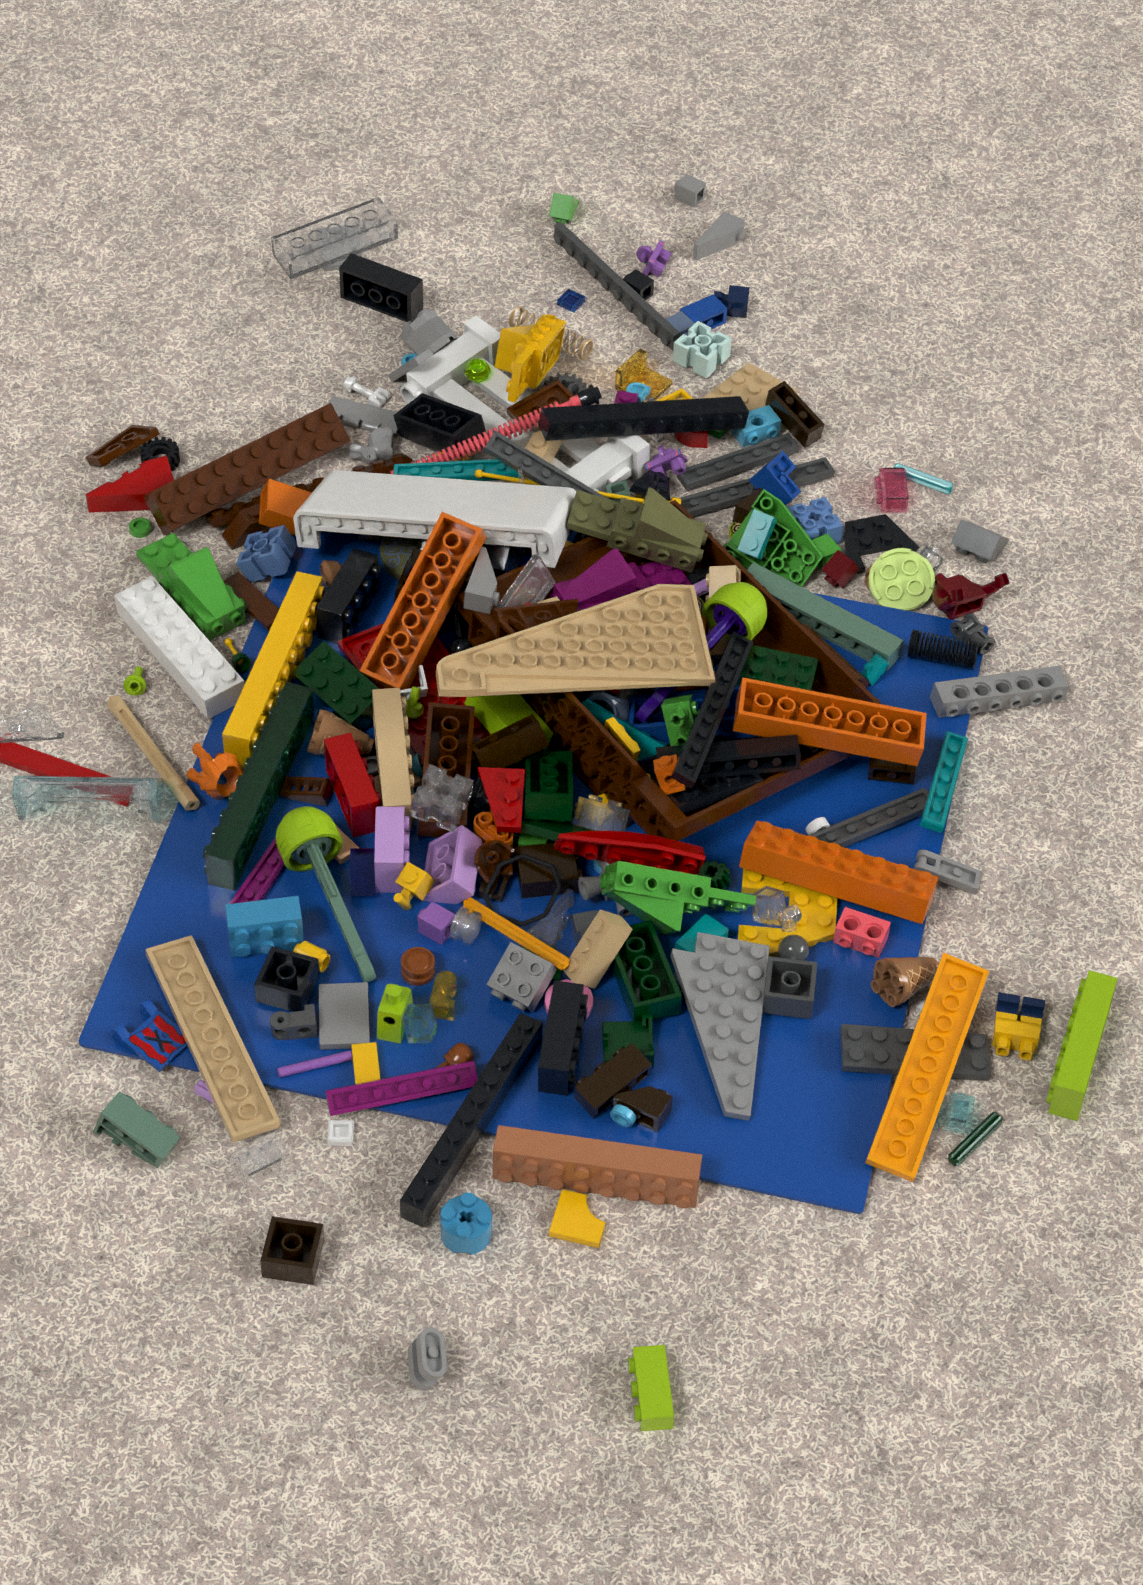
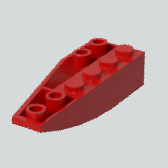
M623 831L559 834L553 848L564 854L580 855L589 860L596 859L608 864L623 861L694 875L698 874L706 857L701 846L655 835Z

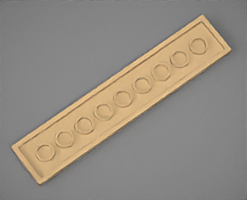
M190 935L147 948L146 957L232 1143L280 1128L281 1121L193 936Z

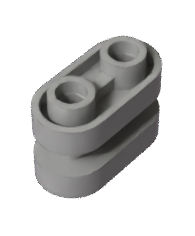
M432 1327L425 1328L408 1347L410 1381L419 1390L426 1391L431 1389L447 1370L444 1336L439 1330Z

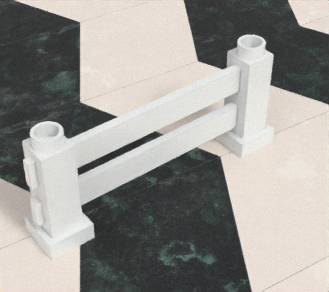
M475 315L464 323L465 334L406 373L407 383L401 386L400 393L407 404L424 393L481 414L488 435L487 430L491 429L493 433V428L496 427L498 431L499 425L504 428L503 423L509 426L508 421L462 387L463 384L469 380L506 408L531 394L525 390L516 402L507 400L509 392H506V387L511 378L501 372L500 369L494 368L500 332ZM516 432L517 437L515 438L511 434V440L524 448L530 440L524 433L519 435ZM638 435L608 437V442L602 446L590 438L569 439L563 441L560 449L578 463L568 468L554 457L550 464L593 490L607 493L606 485L624 481L630 476L637 480L647 472L645 464L650 462L649 443Z

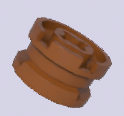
M413 947L402 954L401 975L405 982L410 985L421 986L429 983L434 978L435 958L432 952L426 948Z

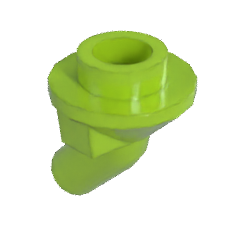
M136 666L134 673L125 678L123 687L127 694L141 695L144 693L146 682L142 677L144 671L142 667Z
M412 686L409 699H406V716L410 719L420 717L424 711L423 705L418 702L421 688Z

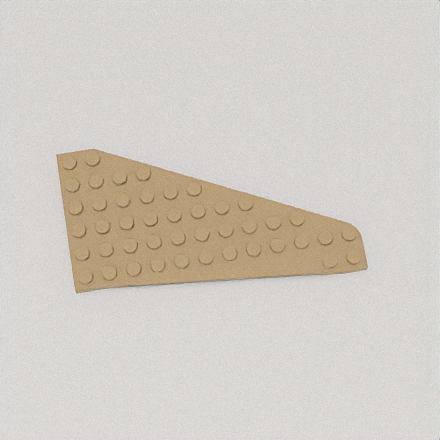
M657 584L448 655L438 662L436 668L438 695L444 697L710 686L711 683H715L694 585Z

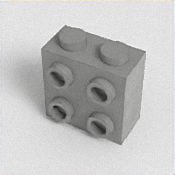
M510 942L486 985L492 991L490 994L497 999L503 1001L507 998L513 1002L511 1005L518 1010L525 1012L528 1009L534 1012L557 969L551 962Z

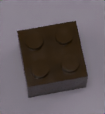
M272 1216L260 1260L262 1277L314 1285L324 1245L323 1224Z

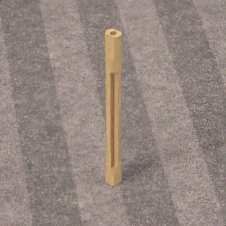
M110 696L107 703L108 708L121 722L186 811L196 810L200 802L182 777L177 774L131 713L120 696Z

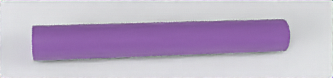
M349 1050L277 1068L278 1076L281 1078L353 1060L352 1053Z

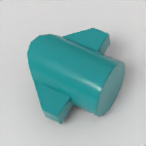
M875 653L871 660L866 663L861 674L873 686L880 676L885 673L890 663L884 657Z

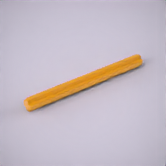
M469 897L463 901V909L535 955L551 962L559 970L569 967V958L475 899Z

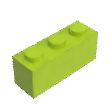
M665 1345L633 1347L632 1358H628L629 1374H634V1381L630 1383L631 1397L637 1398V1405L633 1406L634 1421L640 1422L641 1431L673 1429L674 1411Z

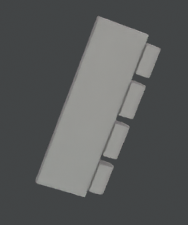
M332 396L328 404L331 403L339 419L341 420L342 418V424L359 428L362 423V429L373 431L384 425L385 427L393 428V437L398 435L393 416L397 413L396 411Z

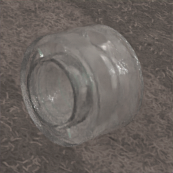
M461 907L452 920L450 938L458 941L462 937L463 943L471 945L479 934L482 914L476 911L470 914L468 908Z

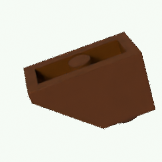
M260 504L239 511L222 533L223 539L231 550L243 546L248 534L260 531L264 533L269 532L270 527L259 524Z

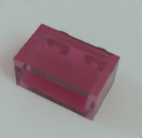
M879 468L878 476L874 477V489H878V492H876V504H880L881 513H907L909 495L905 468Z

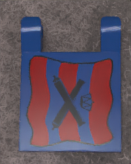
M144 999L140 1002V1013L148 1017V1019L131 1034L122 1024L116 1023L112 1027V1037L116 1041L124 1043L158 1072H161L188 1045L179 1026L161 1013L149 999Z

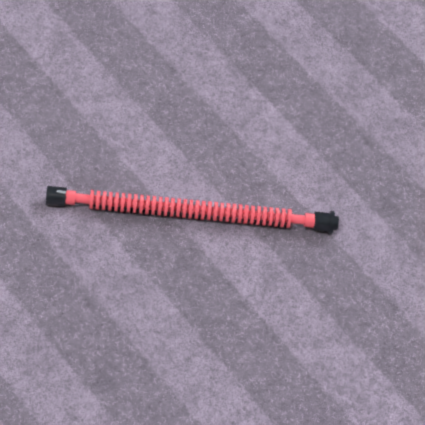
M590 384L588 385L589 388L577 392V395L570 397L567 402L558 404L555 401L554 406L600 404L599 399L602 396L598 387H593ZM541 408L538 409L539 413L537 410H534V415L532 412H529V418L525 414L523 415L524 420L520 416L518 417L519 422L515 418L513 419L514 424L510 420L508 421L509 426L506 423H503L504 428L499 425L497 432L512 439L511 434L515 438L517 437L516 432L519 435H522V430L524 433H527V427L529 431L533 430L532 425L534 429L538 428L537 423H539ZM491 429L487 430L488 435L484 431L482 432L483 437L481 434H477L478 439L476 436H473V441L468 438V443L465 440L462 441L463 445L458 442V448L454 444L452 445L453 450L449 446L447 447L448 452L442 449L443 454L440 451L436 452L437 456L435 453H432V459L429 455L426 456L427 461L424 457L421 458L422 463L456 461L455 458L460 461V456L465 459L466 453L470 457V451H472L473 455L477 454L475 449L478 452H482L481 447L484 450L493 433Z

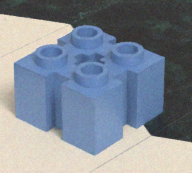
M826 497L811 500L808 506L800 503L787 507L811 540L828 533L836 544H841L843 524L836 514H832L833 508Z
M285 525L271 528L268 533L260 531L248 534L243 546L246 550L240 553L236 565L250 583L265 580L269 575L271 577L281 576L288 570L291 562L290 559L293 557L297 547V542Z

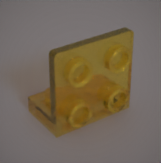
M640 348L616 370L615 389L626 392L627 386L631 383L639 382L651 387V393L643 402H649L659 398L672 385V380L647 368V351Z

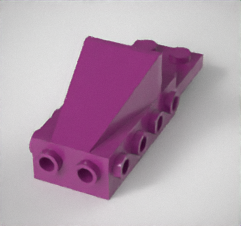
M615 548L577 578L554 584L551 598L557 596L560 601L578 599V612L657 584H692L681 569L659 562H652L637 567L634 562L627 563L618 549Z

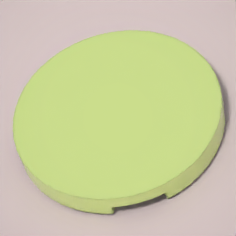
M895 548L881 554L873 563L869 572L868 585L872 597L880 606L915 611L930 599L935 585V575L931 564L926 558L911 551V549Z

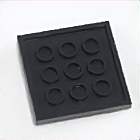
M721 734L715 735L712 742L727 740ZM656 755L638 760L637 763L640 767L650 774L651 779L660 788L654 771L653 760L657 759ZM759 774L697 779L692 789L685 786L686 790L667 796L686 814L692 810L710 806L757 783L763 782V778Z

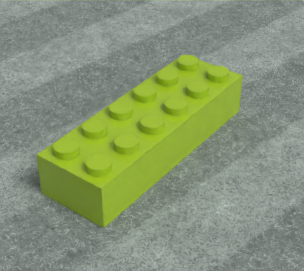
M1091 970L1088 971L1086 979L1081 978L1078 994L1074 1001L1072 1014L1069 1018L1067 1031L1063 1038L1061 1051L1058 1055L1055 1071L1049 1086L1046 1103L1050 1104L1048 1113L1078 1121L1118 978Z

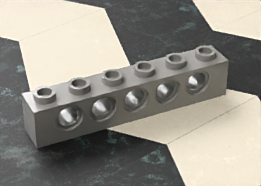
M1053 666L934 682L930 699L938 718L954 717L956 715L975 714L977 712L1060 702L1065 699L1069 684L1061 667Z

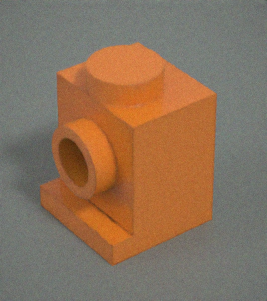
M676 754L662 756L659 759L653 760L654 771L660 788L666 795L686 790L684 784L671 778L678 760Z

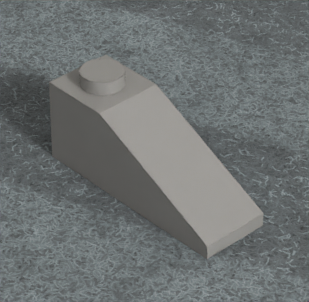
M723 212L694 244L693 259L699 260L734 246L738 240H742L745 236V220Z
M482 547L465 590L464 608L490 614L493 605H498L500 593L496 592L497 581L487 549Z

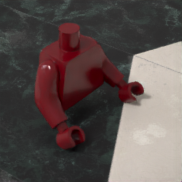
M939 573L935 576L936 588L932 599L935 606L940 611H943L950 620H953L968 613L980 611L985 598L1008 585L1009 579L1007 573L995 576V581L986 585H980L971 582L963 575L958 574L947 578L942 573Z

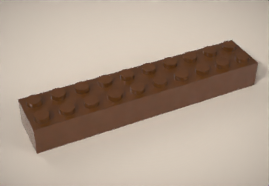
M329 403L148 493L143 498L163 535H166L264 486L268 479L276 480L334 451L351 440L333 405Z

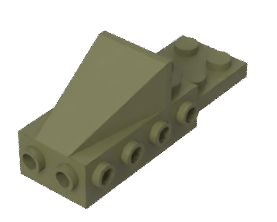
M650 487L643 504L622 497L619 503L577 490L566 526L567 529L608 541L607 547L617 548L619 551L691 573L695 563L701 562L704 550L700 549V547L705 545L708 533L704 532L706 523L686 517Z

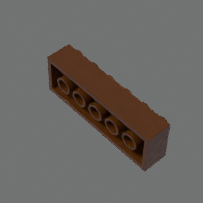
M432 702L428 704L417 836L441 837L461 825L467 826L472 757L470 745L473 743L475 706Z

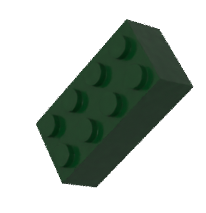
M325 641L291 672L304 689L325 707L330 708L336 716L361 731H364L373 722L372 689L379 688Z
M752 645L736 686H740L743 677L812 691L818 659Z
M542 750L537 754L525 757L524 819L532 821L553 820L555 822L572 821V751Z
M652 921L629 925L633 930L610 966L631 1020L642 1021V1015L652 1014V1020L680 1014L682 995Z

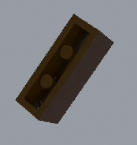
M785 381L768 391L765 405H770L780 418L781 423L804 448L821 438L825 424Z
M533 714L470 745L479 767L505 768L509 765L517 764L523 758L531 754H537L549 746L541 725Z
M633 1043L626 1048L623 1046L614 1053L611 1060L607 1063L603 1061L595 1068L592 1075L588 1078L586 1076L582 1077L575 1084L574 1098L595 1119L613 1104L616 1094L630 1091L651 1074L652 1063Z

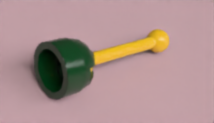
M226 638L224 644L230 648L234 655L232 657L233 668L239 673L246 672L251 666L249 657L244 653H237L233 646V640Z

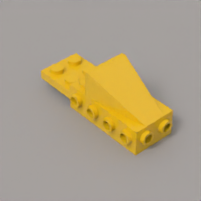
M543 314L534 325L501 329L494 368L508 371L512 374L511 380L508 381L506 392H509L508 401L516 402L526 388L536 389L558 361L566 321L557 319L556 316L551 314Z

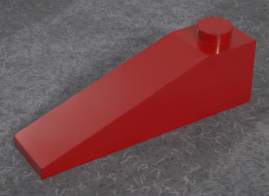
M167 456L144 461L139 464L140 468L131 473L126 471L121 474L122 477L114 482H106L86 493L89 513L150 510L143 497L174 481Z

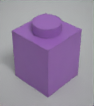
M431 902L427 908H423L418 914V932L440 945H443L456 930V915L434 902Z

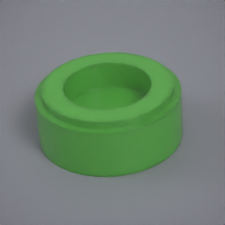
M145 518L133 519L129 524L130 534L136 538L148 536L151 533L150 521Z

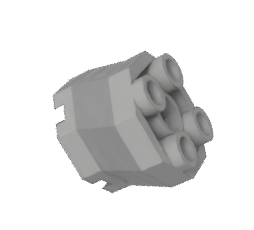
M427 308L418 313V318L415 321L405 323L401 327L402 333L400 334L402 340L416 355H419L426 349H431L433 354H435L458 338L433 309L429 311Z

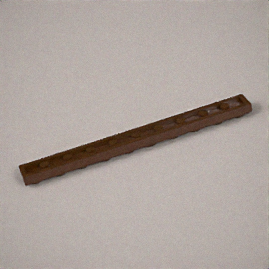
M399 453L393 455L392 459L385 461L384 459L375 460L369 466H355L352 468V471L391 474L390 471H394V464H408L413 462V460L407 455ZM324 477L316 478L310 484L305 485L301 483L293 487L312 493ZM260 496L252 498V501L247 503H234L231 505V508H217L211 511V514L205 515L207 523L213 528L231 523L239 511L260 504Z

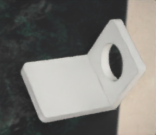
M419 665L418 668L421 686L419 687L421 691L418 700L420 697H426L428 690L423 665ZM412 688L400 690L401 697L405 696L408 700Z

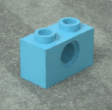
M770 405L749 411L745 428L731 429V433L742 447L755 445L758 442L779 436L781 420Z

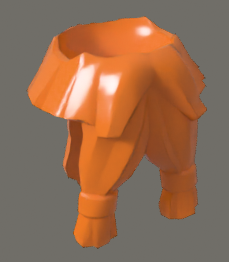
M194 743L192 750L200 759V766L203 771L196 772L194 768H190L186 775L189 780L197 783L201 790L206 791L207 795L216 800L224 799L238 792L244 781V770L236 755L227 752L218 753L213 759L201 747L200 743ZM221 773L226 777L227 781L223 785L217 783Z

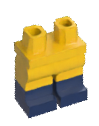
M998 992L992 1046L995 1047L996 1055L1007 1056L1009 1055V1050L1012 1049L1019 1051L1018 1057L1020 1059L1028 1061L1032 1059L1038 1047L1046 1000L1024 996L1018 1021L1020 996Z

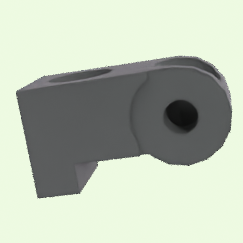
M314 1004L304 1005L305 1011L290 1013L278 1011L273 1013L270 1017L272 1036L277 1040L318 1037Z

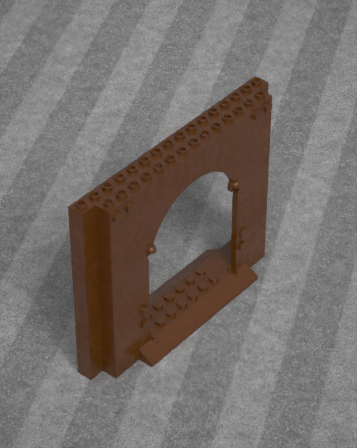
M676 500L670 502L686 517L694 519L685 507L681 506ZM706 530L704 531L708 533L705 545L700 547V549L704 550L700 563H695L693 570L700 567L736 565L741 570L740 582L754 586L765 598L767 619L763 628L751 640L753 645L817 658L818 664L812 691L881 704L711 533ZM590 536L563 548L555 568L533 566L532 561L496 577V592H499L500 596L498 605H493L490 614L465 609V591L459 593L456 610L469 623L468 641L475 647L518 632L512 629L503 618L495 619L494 609L520 606L526 603L536 604L539 601L551 598L554 584L577 578L613 548L607 547L608 541ZM619 551L627 563L634 562L637 567L655 562ZM682 570V572L688 578L690 572ZM572 692L520 694L554 733L549 742V747L552 750L572 751L573 773L595 796L601 794L608 795L617 811L614 817L625 829L630 827L634 820L646 834L676 841L686 838L854 755L820 748L813 753L799 744L801 770L759 774L763 778V782L757 783L710 806L701 807L684 814L618 743L617 739L577 699L575 694ZM765 737L728 739L727 741L743 740V739H754V738H765Z

